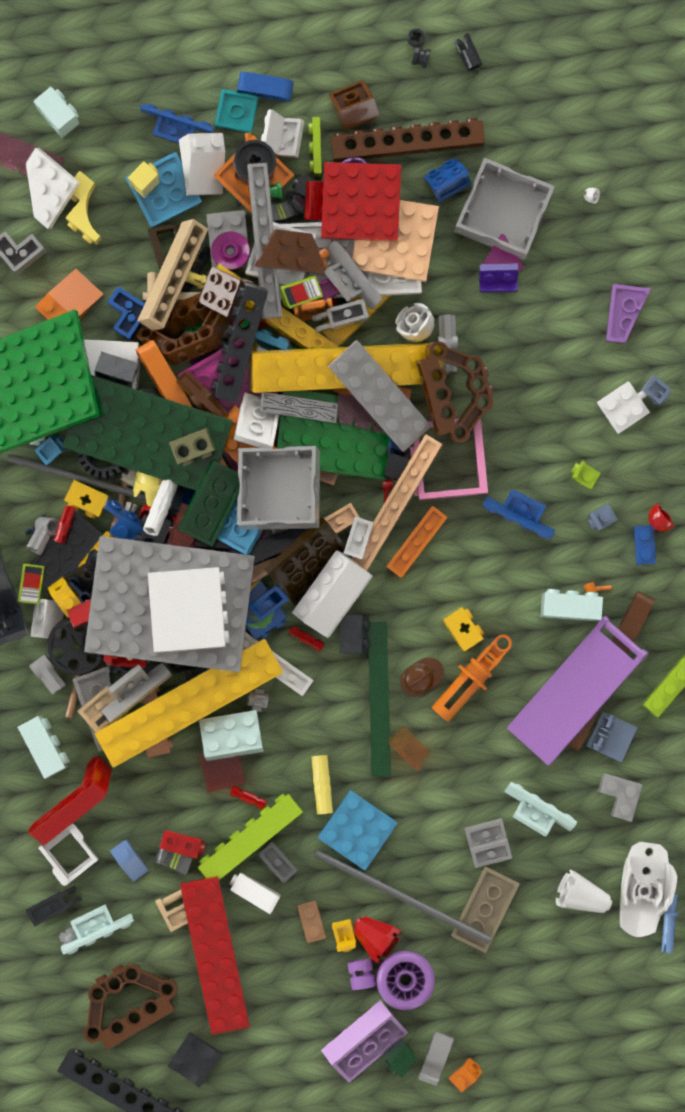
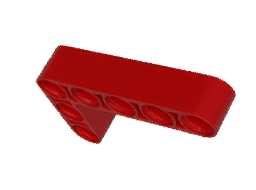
M98 755L93 757L87 764L83 784L35 821L29 828L28 834L40 844L45 845L101 802L108 792L112 767Z

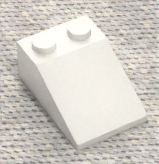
M223 133L187 134L179 139L186 195H221L223 193V186L213 175L225 163Z

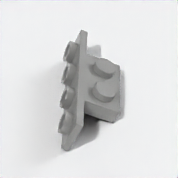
M333 241L327 247V250L330 254L329 258L334 265L327 268L324 273L347 302L360 296L372 311L382 301V296L338 241Z
M162 662L148 674L138 664L108 688L116 699L101 710L111 724L169 679L172 674Z

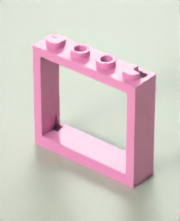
M481 418L473 428L479 488L424 493L422 479L414 492L415 496H418L419 501L484 495L488 493ZM428 421V423L431 425L430 428H434L432 421ZM419 438L413 443V447H410L411 458L420 445Z

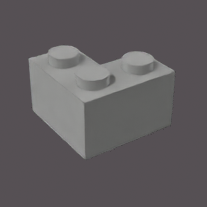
M6 231L0 235V256L16 276L47 253L33 234L19 245L15 244Z
M603 773L598 792L616 797L611 816L632 822L642 784Z

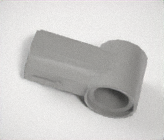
M49 517L37 518L35 521V532L27 545V549L42 555L51 536L56 534L59 525L57 522L59 521Z
M45 654L29 665L34 674L43 681L52 695L66 685Z

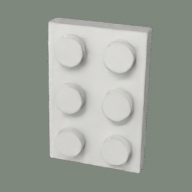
M245 392L242 397L234 440L259 448L272 449L279 415L260 412L261 397Z

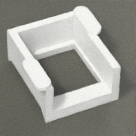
M73 823L47 844L39 847V850L54 867L52 870L53 874L64 886L99 859L83 840L82 833ZM71 833L90 857L68 874L49 850Z

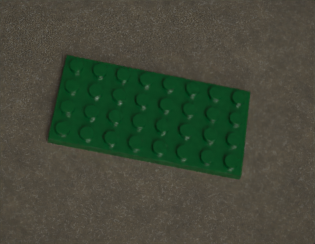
M91 375L100 416L68 428L62 446L165 481L171 480L175 484L197 490L211 460L220 463L233 420ZM208 428L216 449L212 451V456L201 459V456L194 458V463L183 466V463L177 464L169 442ZM200 439L197 444L198 448L205 450L207 442L204 439ZM182 446L179 450L180 455L187 457L189 449L186 446Z

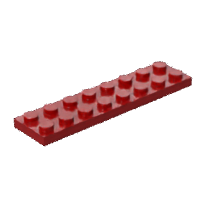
M213 876L180 883L211 1034L248 1028L250 1024L219 877Z

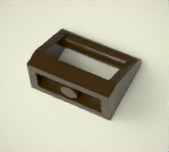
M178 224L148 229L159 269H161L165 260L157 235L172 231L175 239L179 230Z

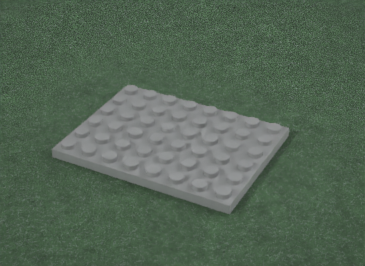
M100 536L84 652L240 672L255 556ZM219 567L220 572L224 571L225 584H222L221 587L222 591L226 592L227 604H223V611H227L228 623L224 625L225 631H229L230 643H226L225 648L155 653L153 648L148 573Z

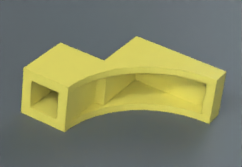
M79 171L74 178L80 184L70 198L75 203L79 202L67 215L66 220L69 222L67 226L74 232L79 230L84 234L82 238L89 244L94 242L97 245L101 241V237L92 228L88 218V202L96 185Z

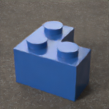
M118 286L108 301L110 307L122 314L113 329L117 334L131 342L139 328L143 325L137 320L145 303Z

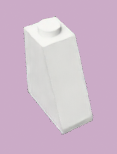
M241 872L239 875L234 874L229 883L232 885L231 891L269 914L273 911L281 895Z

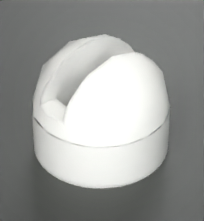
M593 187L586 189L585 200L590 203H597L600 197V190Z

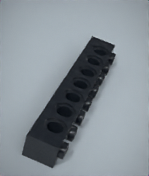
M76 1048L68 1051L57 1070L60 1074L126 1112H147L143 1108V1105L147 1102L152 1103L154 1106V1110L151 1112H185L178 1107L173 1109L168 1106L169 1102L161 1097L156 1099L151 1096L152 1092L146 1088H137L132 1080L126 1077L125 1079L118 1077L119 1073L111 1068L106 1070L101 1067V1062L94 1058L89 1060L84 1057V1052ZM77 1064H85L86 1072H78L76 1069ZM95 1073L102 1074L103 1081L100 1083L95 1082L93 1075ZM110 1084H119L120 1091H111ZM135 1093L137 1100L135 1102L128 1101L127 1094Z

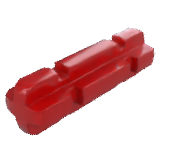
M296 626L291 627L289 635L294 638L297 637L298 640L310 647L313 646L317 651L322 650L324 642L319 639L316 640L314 636L303 630L300 631V628Z
M233 786L231 789V796L239 797L240 800L256 805L259 809L265 808L267 803L265 799L257 798L256 795L245 790L242 791L237 786Z

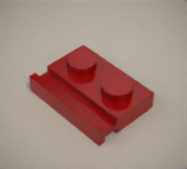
M306 181L305 219L322 220L324 182Z

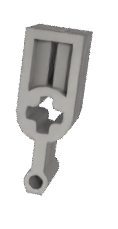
M435 1030L418 1077L419 1080L437 1086L454 1040L452 1036Z

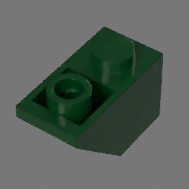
M402 1038L384 1053L387 1058L385 1062L394 1075L398 1073L401 1078L417 1058Z

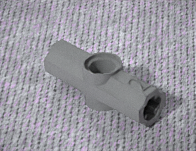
M455 315L439 316L438 341L444 342L447 347L458 351ZM443 362V369L446 374L457 373V367Z

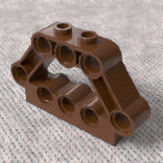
M202 293L175 303L163 329L151 330L143 325L139 328L137 337L143 345L153 340L162 355L172 365H178L218 348L221 344V337L232 317H226L201 304L200 297ZM201 321L204 322L198 331L193 333L186 332L176 340L166 337L167 335H176L181 329L193 328Z
M441 341L430 342L425 348L426 358L416 360V365L435 435L447 433L451 441L463 443L469 439L471 430L482 415L493 406L492 395L494 392L492 385L488 383V369L478 356H468L447 347ZM435 346H438L440 348V354L438 356H435L433 354V348ZM439 360L462 369L468 377L466 387L472 392L473 397L471 398V403L456 423L454 420L456 410L450 405L449 401L451 391L445 386L444 382L446 372L440 367ZM470 360H473L475 363V368L473 370H470L468 368V362ZM435 370L439 373V378L436 381L432 378V372ZM476 378L480 381V386L477 389L473 386V381ZM439 389H442L444 392V397L442 399H439L437 397V391ZM480 397H483L485 400L483 407L478 405ZM445 407L449 410V415L446 418L442 416V410ZM457 428L462 430L460 438H457L455 435Z
M130 963L126 966L120 964L112 969L113 973L106 976V974L98 977L95 979L97 983L88 991L90 1005L88 1022L83 1033L84 1038L90 1043L102 1040L108 1050L173 1012L176 1008L171 999L178 991V985L175 980L171 978L164 979L145 971L136 963ZM128 969H135L137 977L134 979L129 978L127 975ZM111 979H118L120 987L113 988L110 984ZM128 982L135 983L160 994L158 998H148L141 1008H131L124 1018H114L109 1026L103 1029L105 999L110 992H120ZM170 984L173 987V992L170 994L165 993L163 985ZM94 989H101L104 993L103 997L96 998L93 994ZM153 1002L157 1006V1010L149 1012L146 1005ZM131 1013H138L140 1020L138 1022L131 1021ZM114 1023H121L123 1030L116 1032L113 1029ZM90 1028H97L99 1035L92 1037L89 1034Z

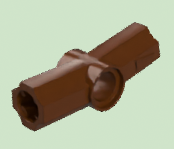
M187 370L179 376L176 383L190 396L189 398L199 409L221 417L228 413L216 400L210 389L206 385L201 384L191 372Z

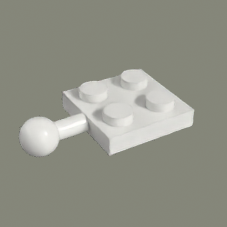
M629 381L597 402L617 434L650 413L642 401L647 395L643 391L637 394Z

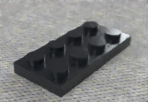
M76 512L74 513L71 522L72 528L69 529L65 544L54 541L55 535H53L42 555L37 554L30 563L45 566L42 584L46 588L64 577L65 574L76 569L98 542L100 536H103L100 531Z

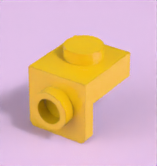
M351 919L332 923L337 951L349 952L356 948L357 939L353 932L354 928Z

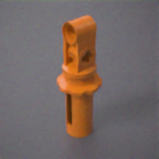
M499 635L478 656V659L472 658L470 660L471 663L466 667L459 665L458 667L462 670L461 674L431 708L449 723L480 687L485 691L487 690L484 682L487 678L493 676L490 671L497 666L511 648V639L507 635ZM500 638L508 640L509 645L507 648L501 649L498 647L497 642ZM470 677L473 680L472 684L450 709L444 706Z

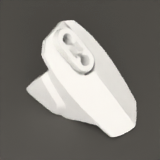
M638 842L631 847L625 861L620 894V927L634 937H643L655 933L660 916L668 910V907L673 902L677 885V874L674 867L668 862L667 851L660 844ZM647 848H651L652 850L649 856H647L645 853ZM644 867H648L649 872L647 874H643L642 872Z

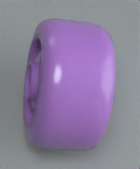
M410 950L396 951L387 956L378 968L376 978L378 991L383 1000L396 1009H416L425 1004L434 991L435 975L429 961L417 952ZM408 974L411 977V981L408 984H402L400 982L402 975Z

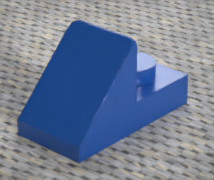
M276 584L269 587L248 608L261 622L288 601L289 597Z

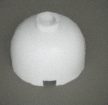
M414 303V306L410 308L406 306L402 309L396 318L395 324L399 334L406 340L420 342L431 335L434 329V317L427 306L422 303Z

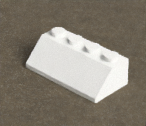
M336 550L292 613L305 624L329 638L373 575L348 555Z

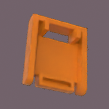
M331 298L307 302L293 307L294 316L306 323L305 321L313 320L312 316L326 312L333 305Z

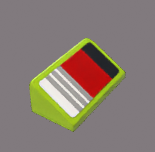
M315 275L280 287L283 305L287 308H293L323 297Z
M23 564L18 602L40 603L45 566Z

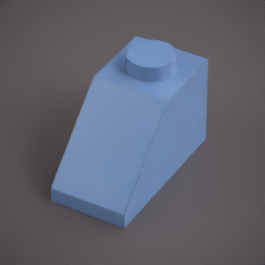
M128 839L110 850L120 867L133 882L149 871Z

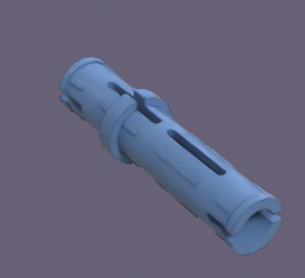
M674 894L672 904L662 914L664 915L661 952L674 953L678 894Z

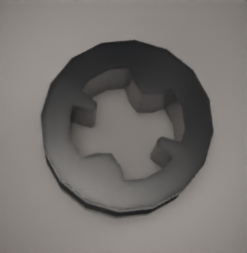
M412 29L408 34V43L412 47L423 45L425 40L424 32L420 29ZM413 34L421 36L419 42L411 40L413 39Z

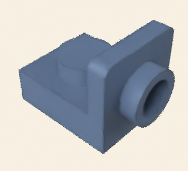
M652 375L641 389L652 399L654 404L664 403L669 398V392L672 390L655 375Z
M606 504L588 515L590 519L587 521L590 527L598 532L618 519L610 505Z

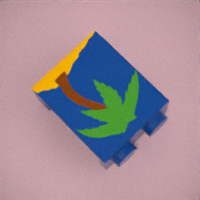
M261 580L251 586L249 605L267 590ZM279 607L260 622L248 608L246 627L255 640L258 638L263 640L270 635L268 631L275 627L277 630L286 624L284 620L287 617Z

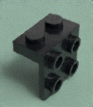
M96 549L89 552L85 564L70 571L63 577L68 584L72 581L80 590L89 593L91 596L98 553ZM86 595L83 597V601L90 600V598Z

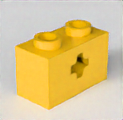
M73 480L64 501L68 505L75 507V511H78V508L85 511L84 515L95 519L96 516L101 518L105 510V502L110 497ZM89 496V500H91V503H86L84 505L82 498H87Z
M461 607L442 621L462 651L465 652L483 640L481 635L484 632L478 624L476 626L471 621L473 616L468 609L464 610ZM461 623H463V625H469V628L467 629L469 633L466 634V632H460L459 629L462 628L460 625Z

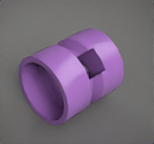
M372 958L347 962L349 974L352 975L350 978L352 990L376 986L375 975L371 973L373 970ZM363 970L364 974L359 975V971Z

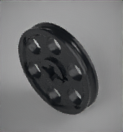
M66 618L57 623L51 630L47 640V651L52 663L61 671L68 674H84L93 670L101 662L103 654H96L97 659L94 663H89L86 660L87 652H84L88 623L84 624L83 631L76 632L70 618ZM57 629H65L67 634L64 639L56 637ZM71 635H73L74 640H76V642H81V646L79 647V652L81 656H79L78 651H76V649L71 648V646L73 645V638ZM56 647H60L64 651V655L59 659L53 656V650ZM71 659H76L79 662L78 669H69L68 662Z

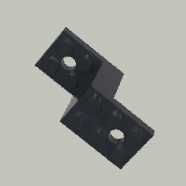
M0 546V646L7 642L21 639L27 636L28 633L21 602H18V595L5 568Z

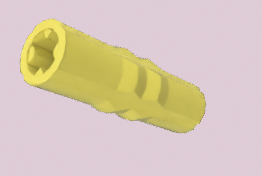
M327 755L311 756L317 814L333 813Z

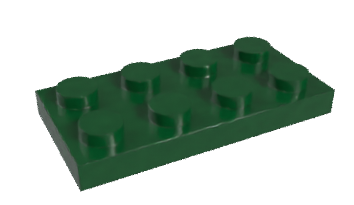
M211 460L177 530L213 547L239 494L240 481L238 472Z

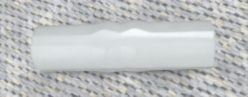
M171 480L162 481L143 527V530L149 535L157 536L159 534L165 517L168 514L178 487Z

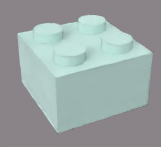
M50 87L36 98L34 103L37 110L60 137L63 138L79 125L77 119L79 116L76 109L70 103L66 104L67 102L63 94L58 89L54 90Z

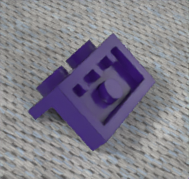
M518 263L480 264L479 288L481 293L518 291Z

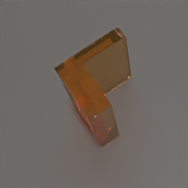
M404 726L387 742L417 771L423 767L421 762L430 753Z

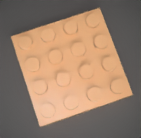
M400 200L398 242L355 240L352 260L362 272L426 282L439 206Z

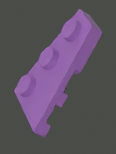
M612 285L606 333L607 342L625 344L651 290L650 288Z

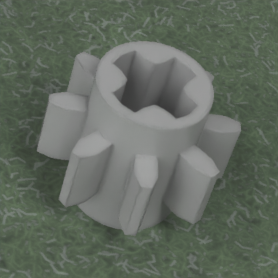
M255 688L253 692H248L246 705L251 706V711L261 712L262 708H267L268 694H264V689Z

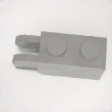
M364 299L329 308L324 313L312 316L313 321H320L328 318L329 324L320 325L315 328L317 333L327 330L335 331L368 322L369 316Z

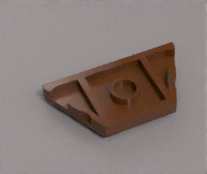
M279 229L273 230L269 242L262 250L261 257L255 263V267L325 275L324 272L326 270L311 233Z

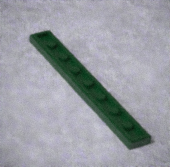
M371 622V628L368 631V639H370L368 655L372 776H391L387 622Z

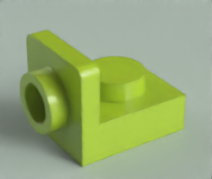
M581 461L580 464L575 463L571 473L573 475L571 479L591 490L601 473L585 464L584 461Z

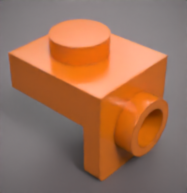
M468 1058L448 1079L462 1093L477 1081L482 1070L476 1062Z

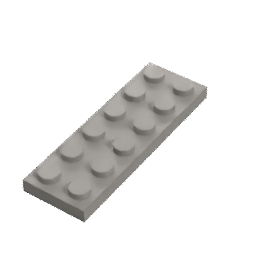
M357 340L328 365L329 369L402 452L431 427L428 421Z

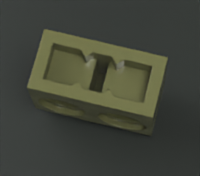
M208 428L169 442L177 464L183 463V466L194 463V458L201 456V459L212 456V451L216 450ZM200 439H204L207 442L205 450L198 448L197 444ZM182 446H186L189 449L187 457L180 455L179 450Z

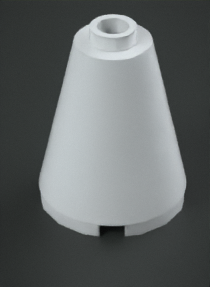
M569 870L570 874L566 873L557 890L560 893V898H556L557 906L597 913L609 911L612 905L609 894L573 870Z

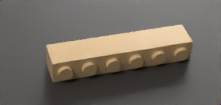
M191 219L181 223L137 320L151 330L163 329L206 236L208 228L196 220Z

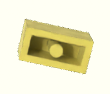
M144 161L128 177L130 185L143 198L160 183L156 167L151 163L147 165Z

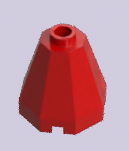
M366 916L363 918L359 917L353 925L355 928L354 934L369 956L377 963L383 961L380 959L382 956L386 958L400 939L397 935H402L403 933L397 927Z

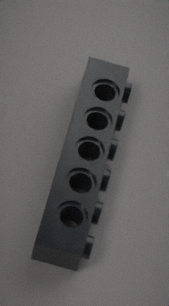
M244 282L243 287L240 286L238 289V305L233 307V323L228 325L226 333L229 336L228 341L223 343L221 354H224L223 359L218 361L216 372H218L217 380L214 379L211 386V391H213V395L216 398L237 403L268 290L265 287ZM246 301L254 302V306L251 309L244 308ZM243 319L249 321L248 326L245 328L239 327V322ZM236 338H242L244 340L241 346H235L233 344ZM237 357L238 362L231 365L228 363L229 358ZM226 375L233 376V380L230 383L223 382V378Z

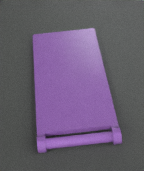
M607 616L602 617L596 627L510 723L507 729L547 765H551L649 653L645 649L642 650L615 627ZM605 627L637 655L635 660L630 658L607 638L601 630Z

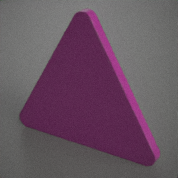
M504 234L499 236V240L509 243ZM495 245L483 263H518V271L523 270V265L517 256L500 250Z

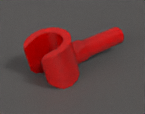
M391 479L382 482L384 503L389 497L388 490L394 488Z

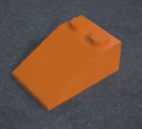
M75 269L48 292L35 308L47 320L75 309L78 311L79 319L81 320L104 294Z

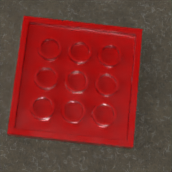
M325 162L321 239L398 242L401 165Z

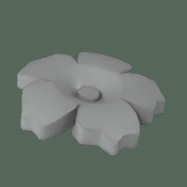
M69 927L65 930L66 933H60V942H64L61 946L77 939L73 928Z

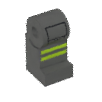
M290 201L271 204L272 218L275 223H281L299 215L293 209Z
M159 847L154 861L187 875L193 858L163 850Z

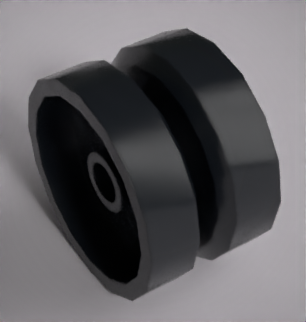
M248 140L241 144L236 150L234 157V172L238 180L249 186L247 165L257 162L267 163L270 181L276 168V156L272 147L260 140Z

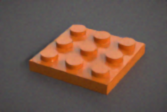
M253 135L249 140L258 139ZM234 154L213 177L252 214L249 186L239 181L234 172ZM276 157V168L273 177L269 181V185L280 182L282 189L294 177V174Z

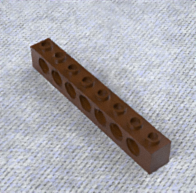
M470 118L466 120L467 122L451 120L448 121V124L433 122L429 123V126L422 127L421 124H414L410 128L402 129V126H395L391 130L385 131L383 128H377L367 133L364 130L354 131L353 134L346 135L344 132L336 133L334 136H331L333 162L338 163L353 157L365 160L484 147L483 120ZM467 130L469 136L461 137L459 131ZM448 132L451 137L449 139H442L440 134ZM429 134L432 139L426 142L422 140L421 136ZM410 136L413 141L407 144L403 142L402 138ZM386 138H391L394 143L388 146L383 141ZM367 140H372L375 142V145L372 148H368L364 143ZM353 142L356 144V148L349 150L346 148V144Z

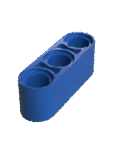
M240 72L237 92L289 102L292 97L294 81L256 73Z

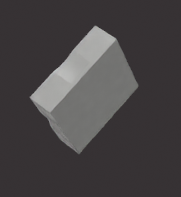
M484 158L454 232L492 248L495 245L500 250L513 254L525 261L555 186L531 176L521 175L509 167ZM504 234L509 243L499 240V236Z
M297 446L282 449L239 448L238 477L240 491L238 496L237 525L242 530L319 528V449L316 446Z

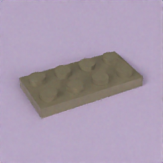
M485 866L458 920L491 936V939L487 944L457 928H454L451 936L486 953L520 883Z

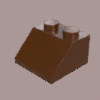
M364 80L328 94L344 130L353 129L357 125L370 122L380 116L375 99Z

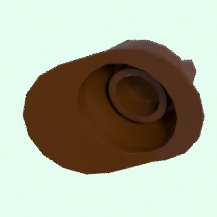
M423 658L408 667L400 678L403 691L411 696H420L437 686L444 676L442 664L434 658Z

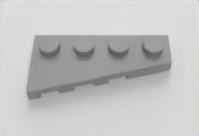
M109 666L72 679L81 706H84L106 686H111ZM103 715L95 723L99 726L107 718ZM89 726L97 751H103L94 734L95 732Z

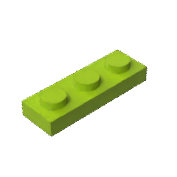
M312 117V123H309V134H313V142H309V153H313V160H310V172H314V177H322L320 117Z

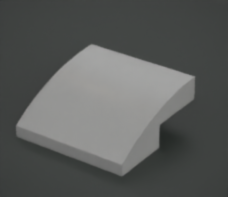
M502 818L464 828L475 868L512 859Z

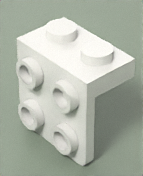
M268 110L265 116V129L261 141L271 146L277 157L298 158L304 120L284 118L274 110Z

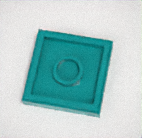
M222 89L214 127L242 133H252L259 96Z

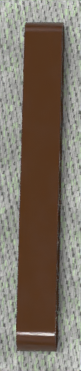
M640 591L636 592L618 627L633 642H635L655 602L654 598ZM614 636L612 642L628 655L630 649ZM600 709L568 744V747L576 751L580 750Z

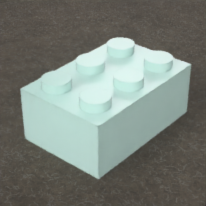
M548 589L547 592L542 594L540 617L600 621L602 619L603 597H599L598 593L594 592L579 595V591H568L566 594H560V590Z
M256 710L199 720L206 761L264 752Z
M37 716L18 726V729L44 779L68 768L67 763L70 761L66 753L60 751L58 746L61 744L57 736L51 734L49 729L52 726L48 719L43 718V716Z

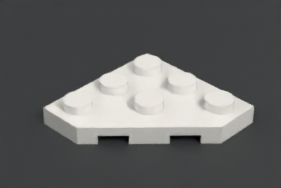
M35 148L26 162L34 218L47 229H51L80 182L40 148Z

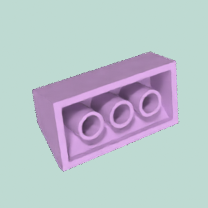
M380 1000L321 1051L330 1064L348 1082H351L389 1048L407 1035L408 1031Z

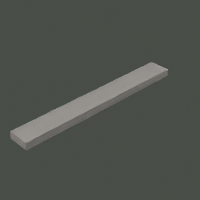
M267 163L247 165L256 261L261 257L262 250L269 242V238L274 230ZM257 267L259 286L265 287L268 290L262 319L281 318L278 270Z

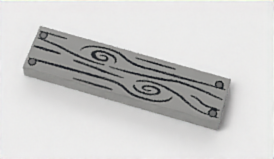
M263 392L260 412L336 423L338 404Z

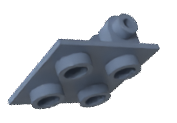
M602 711L587 747L622 762L637 727Z

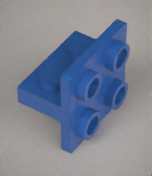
M456 158L446 161L444 165L430 170L424 176L425 181L430 185L439 203L472 184L468 177L469 171Z

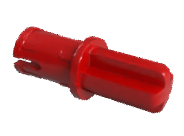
M65 506L61 520L57 522L59 525L53 539L54 541L65 544L69 529L72 528L71 522L76 510L75 507Z

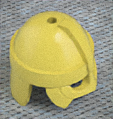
M137 471L133 488L134 497H137L141 491H144L147 505L152 507L163 480Z

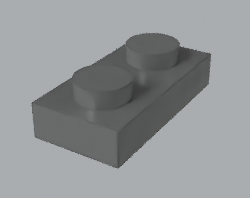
M273 841L258 854L283 883L298 871Z

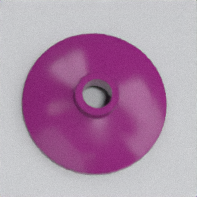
M228 231L221 233L215 238L212 243L211 254L217 265L221 264L228 270H234L246 263L250 254L248 241L243 235ZM228 249H233L234 254L229 255L227 253Z

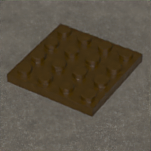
M321 517L319 519V528H309L264 569L289 597V600L297 606L336 550L344 553L346 546L329 523Z

